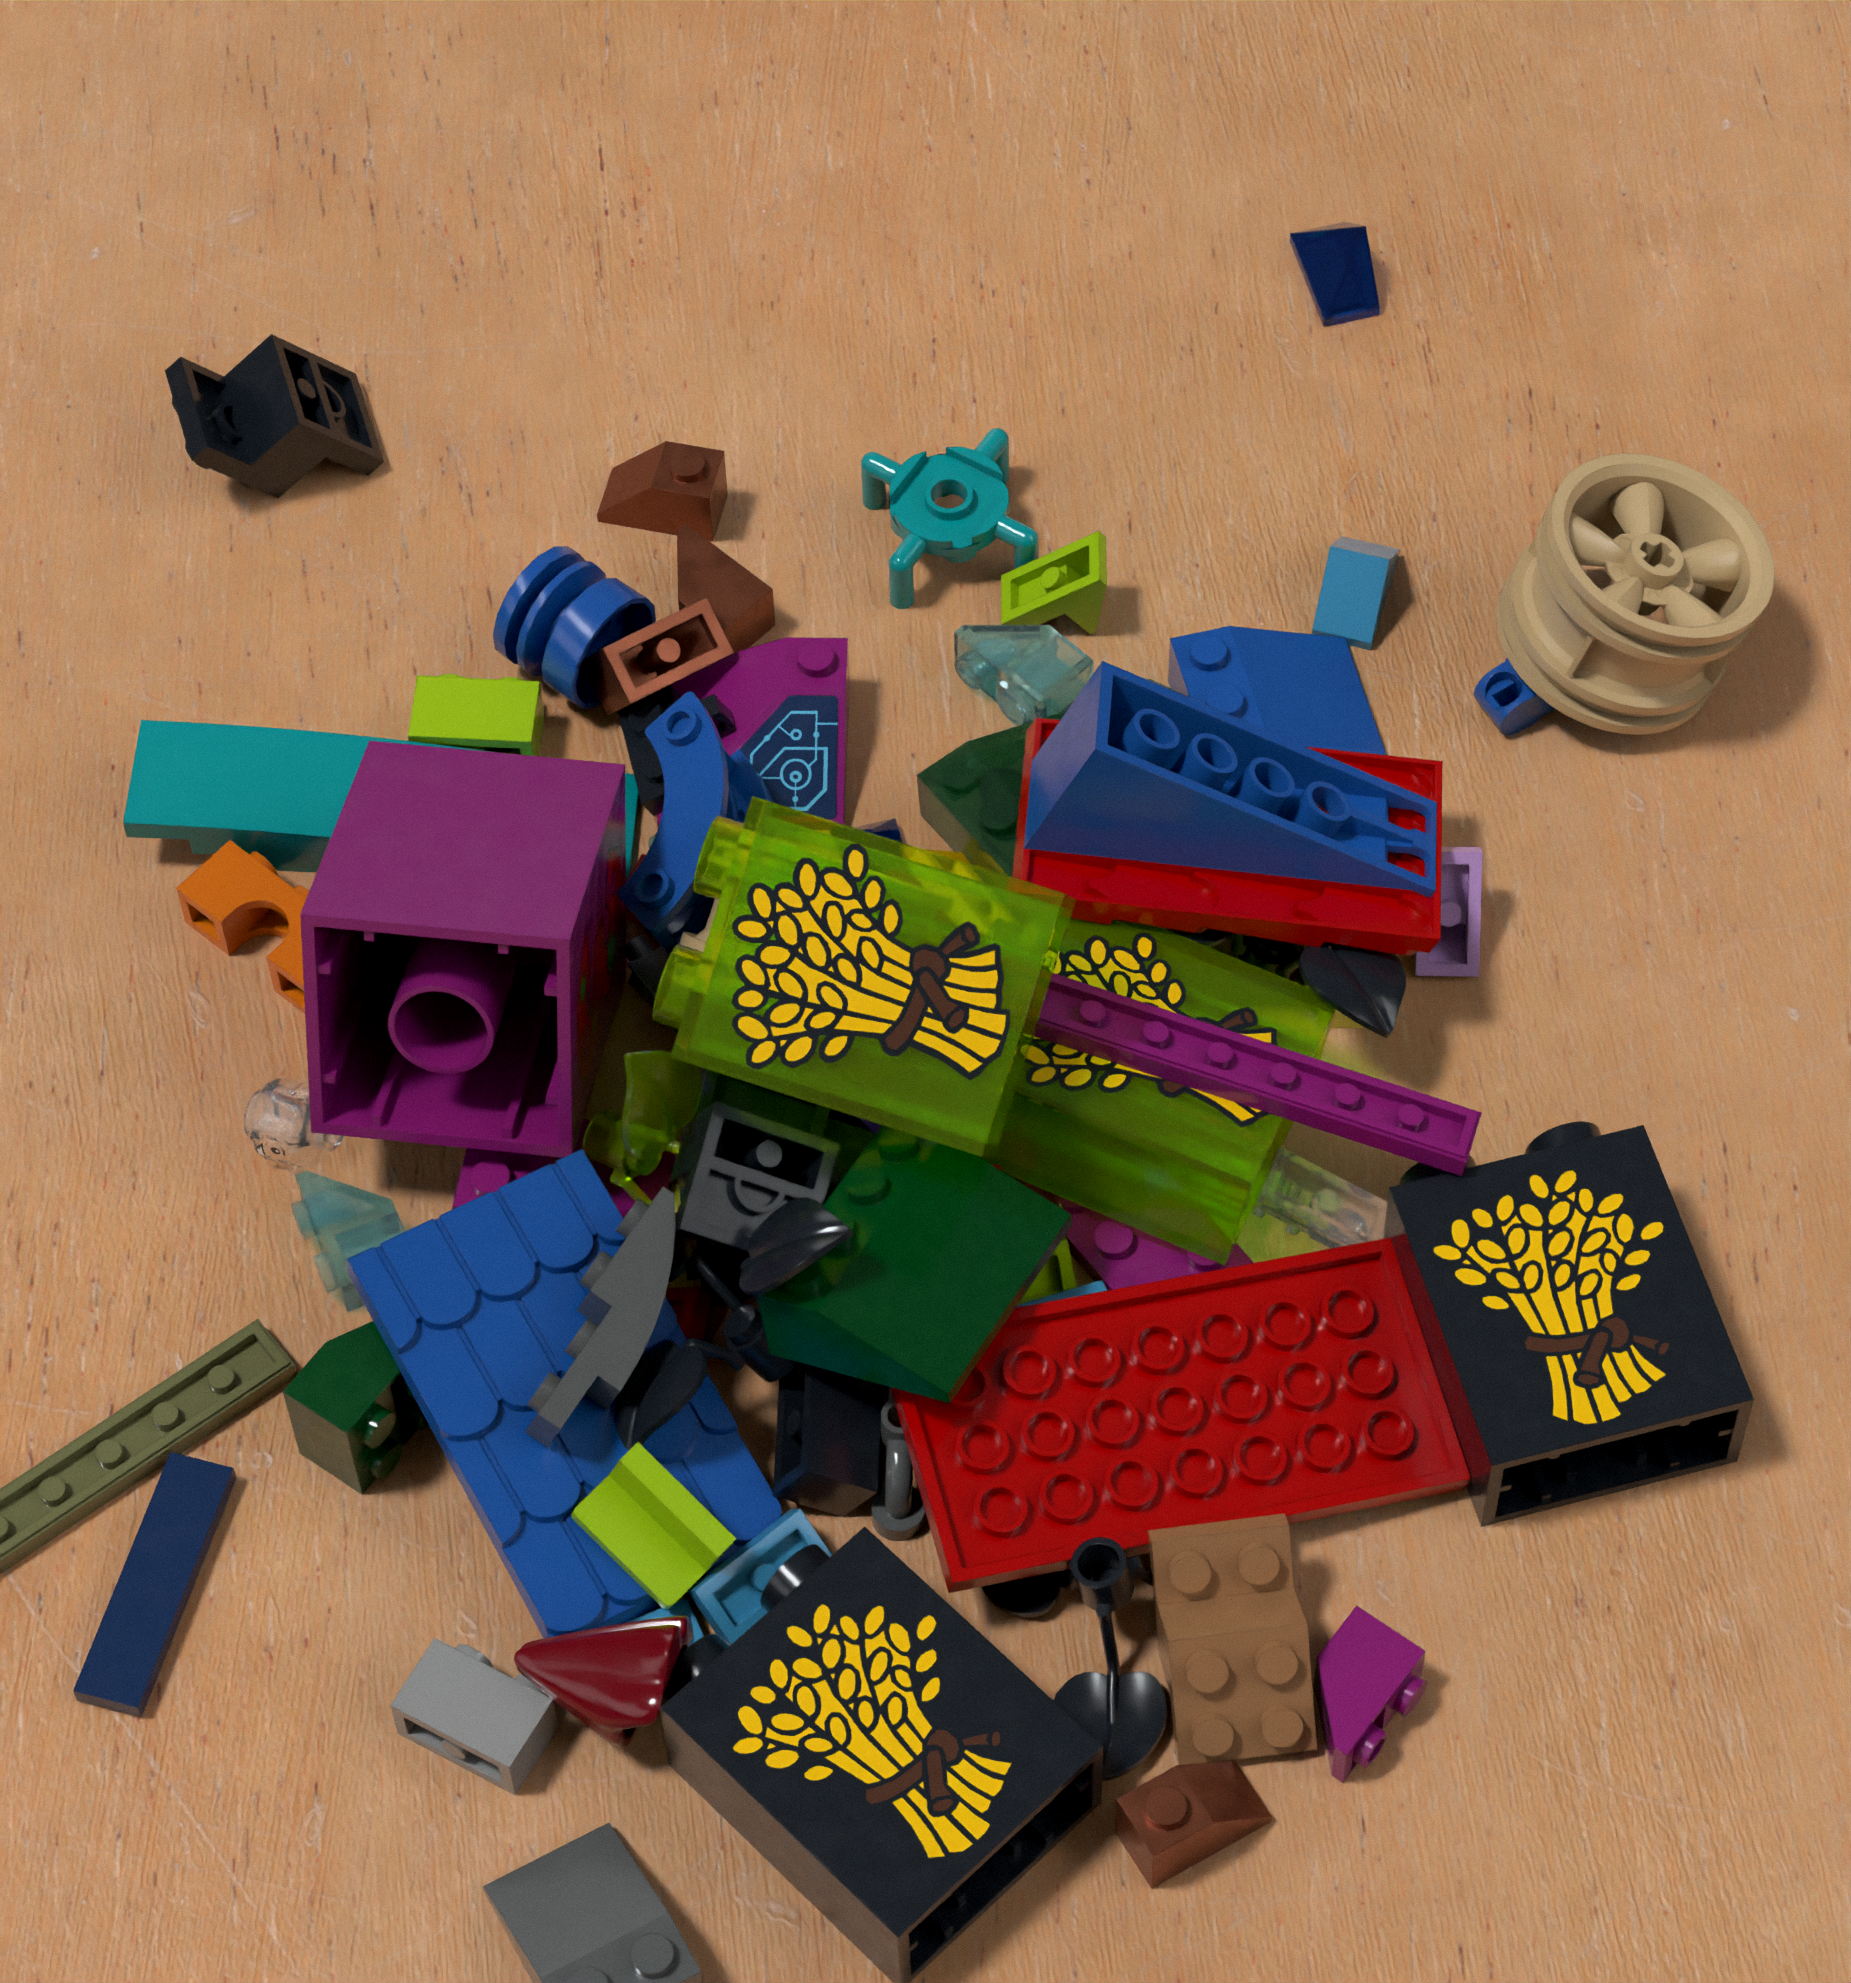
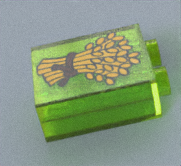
M754 796L751 798L744 823L718 815L712 822L704 840L693 882V891L695 893L719 900L704 951L677 944L665 965L654 1001L653 1021L679 1029L670 1058L977 1156H996L1076 899L1065 893Z
M1035 912L1026 929L998 918L982 946L985 947L996 943L1001 946L1002 957L1321 1060L1336 1014V1009L1317 996L1310 988L1157 926L1116 919L1110 925ZM1010 1028L1001 1056L991 1062L974 1079L968 1080L943 1061L928 1054H925L919 1075L920 1081L946 1091L937 1134L948 1137L989 1164L1001 1165L1002 1172L1222 1265H1226L1294 1121Z

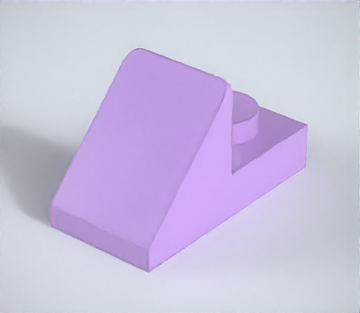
M1442 847L1441 939L1430 953L1418 951L1414 954L1415 976L1479 977L1483 859L1481 847Z

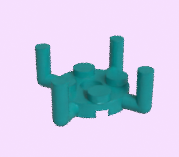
M991 429L974 450L965 447H946V454H937L927 457V453L924 451L913 455L903 464L877 452H868L863 456L861 460L863 504L870 510H878L884 507L886 504V484L890 485L889 515L891 528L897 536L903 539L889 558L890 603L893 607L906 609L913 604V567L924 553L944 557L949 562L964 563L974 558L977 551L985 548L998 538L1014 546V569L1039 558V538L1037 532L1031 527L1009 517L1010 499L1006 486L1009 480V437L1003 429ZM951 494L957 495L964 500L960 506L954 508H943L934 503L938 497H946Z

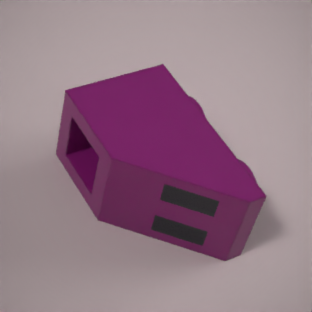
M1357 1605L1317 1656L1314 1690L1331 1776L1342 1783L1357 1764L1365 1769L1371 1765L1387 1740L1388 1733L1383 1729L1396 1712L1404 1717L1407 1716L1416 1706L1427 1686V1681L1421 1678L1426 1651Z

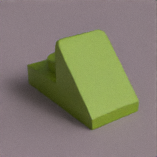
M1100 531L1094 532L1002 574L1001 624L1013 634L1018 635L1066 614L1088 633L1094 634L1107 587L1106 536Z

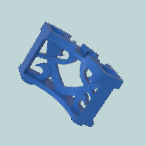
M691 691L686 692L645 729V735L653 745L662 767L664 778L663 812L654 841L646 856L632 876L617 892V896L675 961L685 965L690 950L679 945L683 932L699 934L705 929L721 882L719 870L712 868L711 871V866L706 864L710 852L723 855L728 838L717 834L720 821L777 838L775 820H778L771 794L760 774L740 749L731 756L728 755L724 750L719 732L711 716L697 696ZM704 992L709 998L713 996L711 994Z

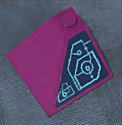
M782 638L734 652L671 684L681 696L691 691L700 700L715 694L730 709L737 731L721 739L724 750L731 756L740 749L762 777L777 811L778 820H775L776 832L844 833L850 694L848 638ZM662 812L658 814V827L660 824Z

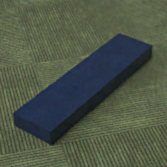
M170 1452L73 1692L77 1701L142 1718L237 1479L234 1468Z

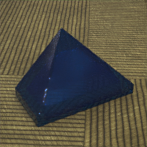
M1341 222L1290 233L1292 249L1323 327L1379 315L1380 305L1366 226Z

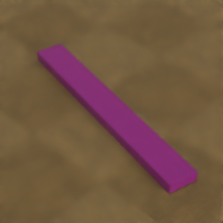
M1001 956L1004 974L1001 1008L1010 1010V1029L1462 1176L1482 1112Z

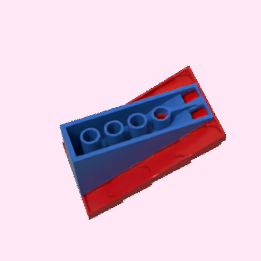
M1104 661L1098 666L1061 720L1036 717L1026 731L1020 790L1021 797L1019 800L1016 831L1017 841L1015 842L1012 872L1013 885L1011 887L1009 908L1110 925L1116 919L1191 933H1202L1208 929L1306 946L1320 947L1323 942L1403 956L1413 955L1418 951L1430 953L1441 939L1443 761L1306 747Z

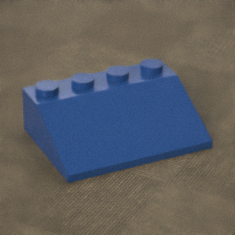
M1235 626L1170 638L1168 683L1171 690L1306 747L1386 755L1345 638Z

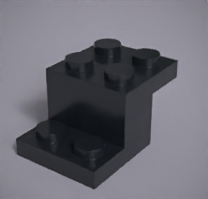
M273 334L267 337L225 376L183 357H179L165 370L172 394V405L178 414L186 441L185 449L191 461H194L201 468L212 469L233 478L247 488H256L279 498L325 457L337 465H346L366 475H370L384 462L356 373Z
M713 1053L705 1057L669 1181L685 1187L675 1222V1234L749 1258L748 1243L758 1226L783 1204L796 1198L808 1197L824 1205L840 1143L822 1138L834 1095L759 1069H753L748 1065Z

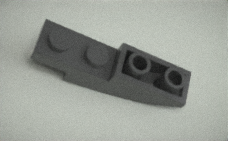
M664 1186L650 1205L639 1198L616 1229L617 1233L626 1238L614 1257L601 1250L579 1282L580 1285L589 1290V1293L577 1309L587 1319L564 1351L575 1360L562 1379L550 1371L527 1404L538 1414L525 1433L546 1447L555 1438L584 1395L606 1410L608 1409L639 1362L655 1328L668 1286L673 1261L676 1228L674 1193Z

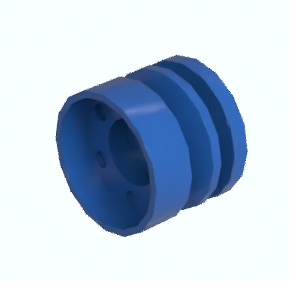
M553 547L538 555L520 573L508 590L495 621L493 631L495 650L512 663L518 664L530 675L543 676V681L551 689L581 709L595 708L602 703L582 665V660L596 651L655 623V605L648 598L619 579L606 578V574L596 564L586 561L570 547Z

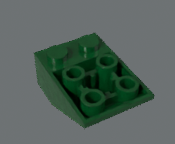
M374 1321L325 1342L283 1391L299 1453L362 1495L376 1478L383 1479L393 1471L401 1458L403 1446L418 1428L424 1430L429 1427Z

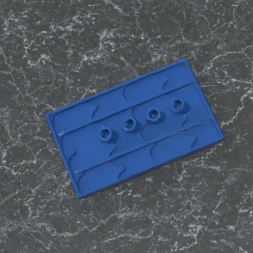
M583 1149L557 1160L553 1165L549 1164L498 1188L495 1192L491 1191L440 1215L436 1220L431 1219L380 1243V1246L376 1248L373 1246L347 1259V1272L543 1638L626 1623L660 1606L571 1517L575 1507L610 1474L617 1462L628 1452L616 1430L614 1401L606 1410L584 1395L548 1447L525 1433L538 1414L527 1406L528 1402L550 1371L562 1379L575 1360L564 1351L587 1319V1317L577 1311L589 1293V1290L579 1284L580 1280L601 1250L614 1257L626 1240V1238L616 1232L623 1217ZM666 1296L655 1328L643 1353L662 1340H672L679 1347L687 1340L677 1323L676 1314ZM706 1374L701 1387L691 1400L673 1418L651 1434L642 1445L736 1538L723 1556L701 1578L783 1516L778 1499L773 1496L772 1489L737 1431V1423L708 1374Z

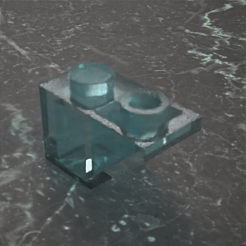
M962 625L954 632V666L957 674L967 686L974 690L981 689L996 701L1003 714L1016 725L1024 724L1029 728L1036 717L1061 720L1093 675V660L1050 625Z
M310 1171L295 1175L301 1200L291 1203V1209L303 1240L315 1237L322 1253L313 1256V1260L326 1293L338 1289L347 1312L365 1306L348 1275L347 1259L373 1246L376 1248L380 1246V1243L405 1232L392 1200Z

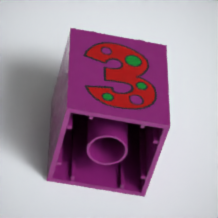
M379 741L368 742L300 913L311 1133L562 1158L574 1153L626 979V905L617 896L618 890L626 883L625 764Z

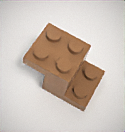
M1285 1513L1148 1530L1158 1651L1170 1690L1175 1754L1178 1764L1231 1761L1317 1750L1308 1624L1294 1589L1290 1529Z

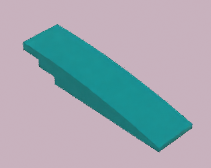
M141 720L123 825L127 837L189 840L192 854H214L231 840L248 854L255 851L263 855L274 866L276 871L317 872L369 741L476 751L484 750L305 730ZM625 773L626 879L630 875L632 868L639 804V792L634 774Z

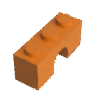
M229 840L176 888L184 920L228 956L232 955L246 941L257 936L275 935L283 938L282 943L266 957L275 992L305 1014L300 913L309 890L301 885L293 888L278 876L274 866L263 855L255 851L248 854Z

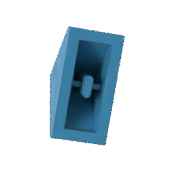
M1343 536L1334 542L1329 549L1312 634L1343 637L1349 646L1371 650L1400 557V549Z

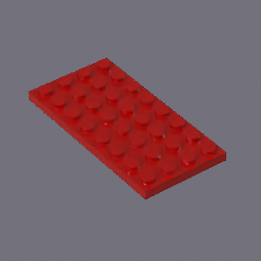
M1391 1238L1017 1307L1011 1313L951 1403L891 1388L948 1593L1070 1569L1069 1562L1077 1547L1092 1538L1104 1537L1112 1539L1122 1547L1126 1557L1150 1553L1148 1530L1284 1513L1290 1525L1463 1490L1471 1480Z

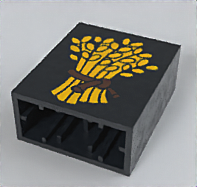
M1582 1121L1570 1122L1551 1128L1537 1136L1527 1146L1523 1155L1476 1166L1474 1159L1469 1155L1462 1176L1419 1162L1405 1172L1400 1179L1399 1185L1389 1187L1383 1239L1391 1238L1471 1476V1480L1466 1487L1481 1527L1738 1461L1754 1398L1644 1125L1601 1135L1598 1126L1593 1123Z
M864 1526L831 1557L820 1546L812 1544L802 1548L785 1561L771 1577L761 1596V1606L768 1613L729 1646L719 1635L709 1634L690 1645L675 1661L662 1697L666 1703L660 1707L668 1764L893 1983H910L1101 1804L1103 1746Z

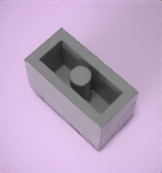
M434 1638L390 1705L397 1733L516 1795L559 1728L554 1700L522 1674L516 1675L513 1679L492 1668L490 1660L478 1650L465 1644H458L454 1648Z

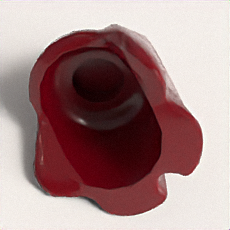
M672 1616L609 1625L525 1643L515 1653L514 1661L518 1671L579 1719L594 1733L611 1745L624 1747L629 1745L637 1727L651 1725L656 1720L660 1712L663 1693L667 1687L675 1661L692 1643V1622L688 1616Z

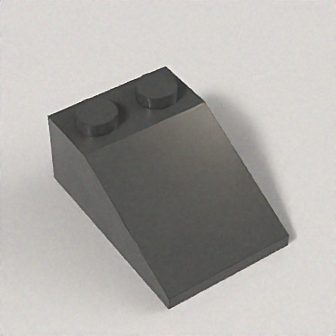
M610 1823L483 1886L489 1902L532 1983H703L702 1972L668 1910Z

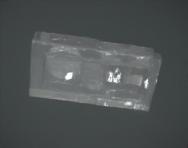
M1279 1147L1274 1153L1254 1205L1253 1214L1262 1219L1267 1213L1287 1223L1286 1232L1295 1235L1302 1231L1310 1235L1311 1239L1331 1249L1384 1239L1387 1201Z

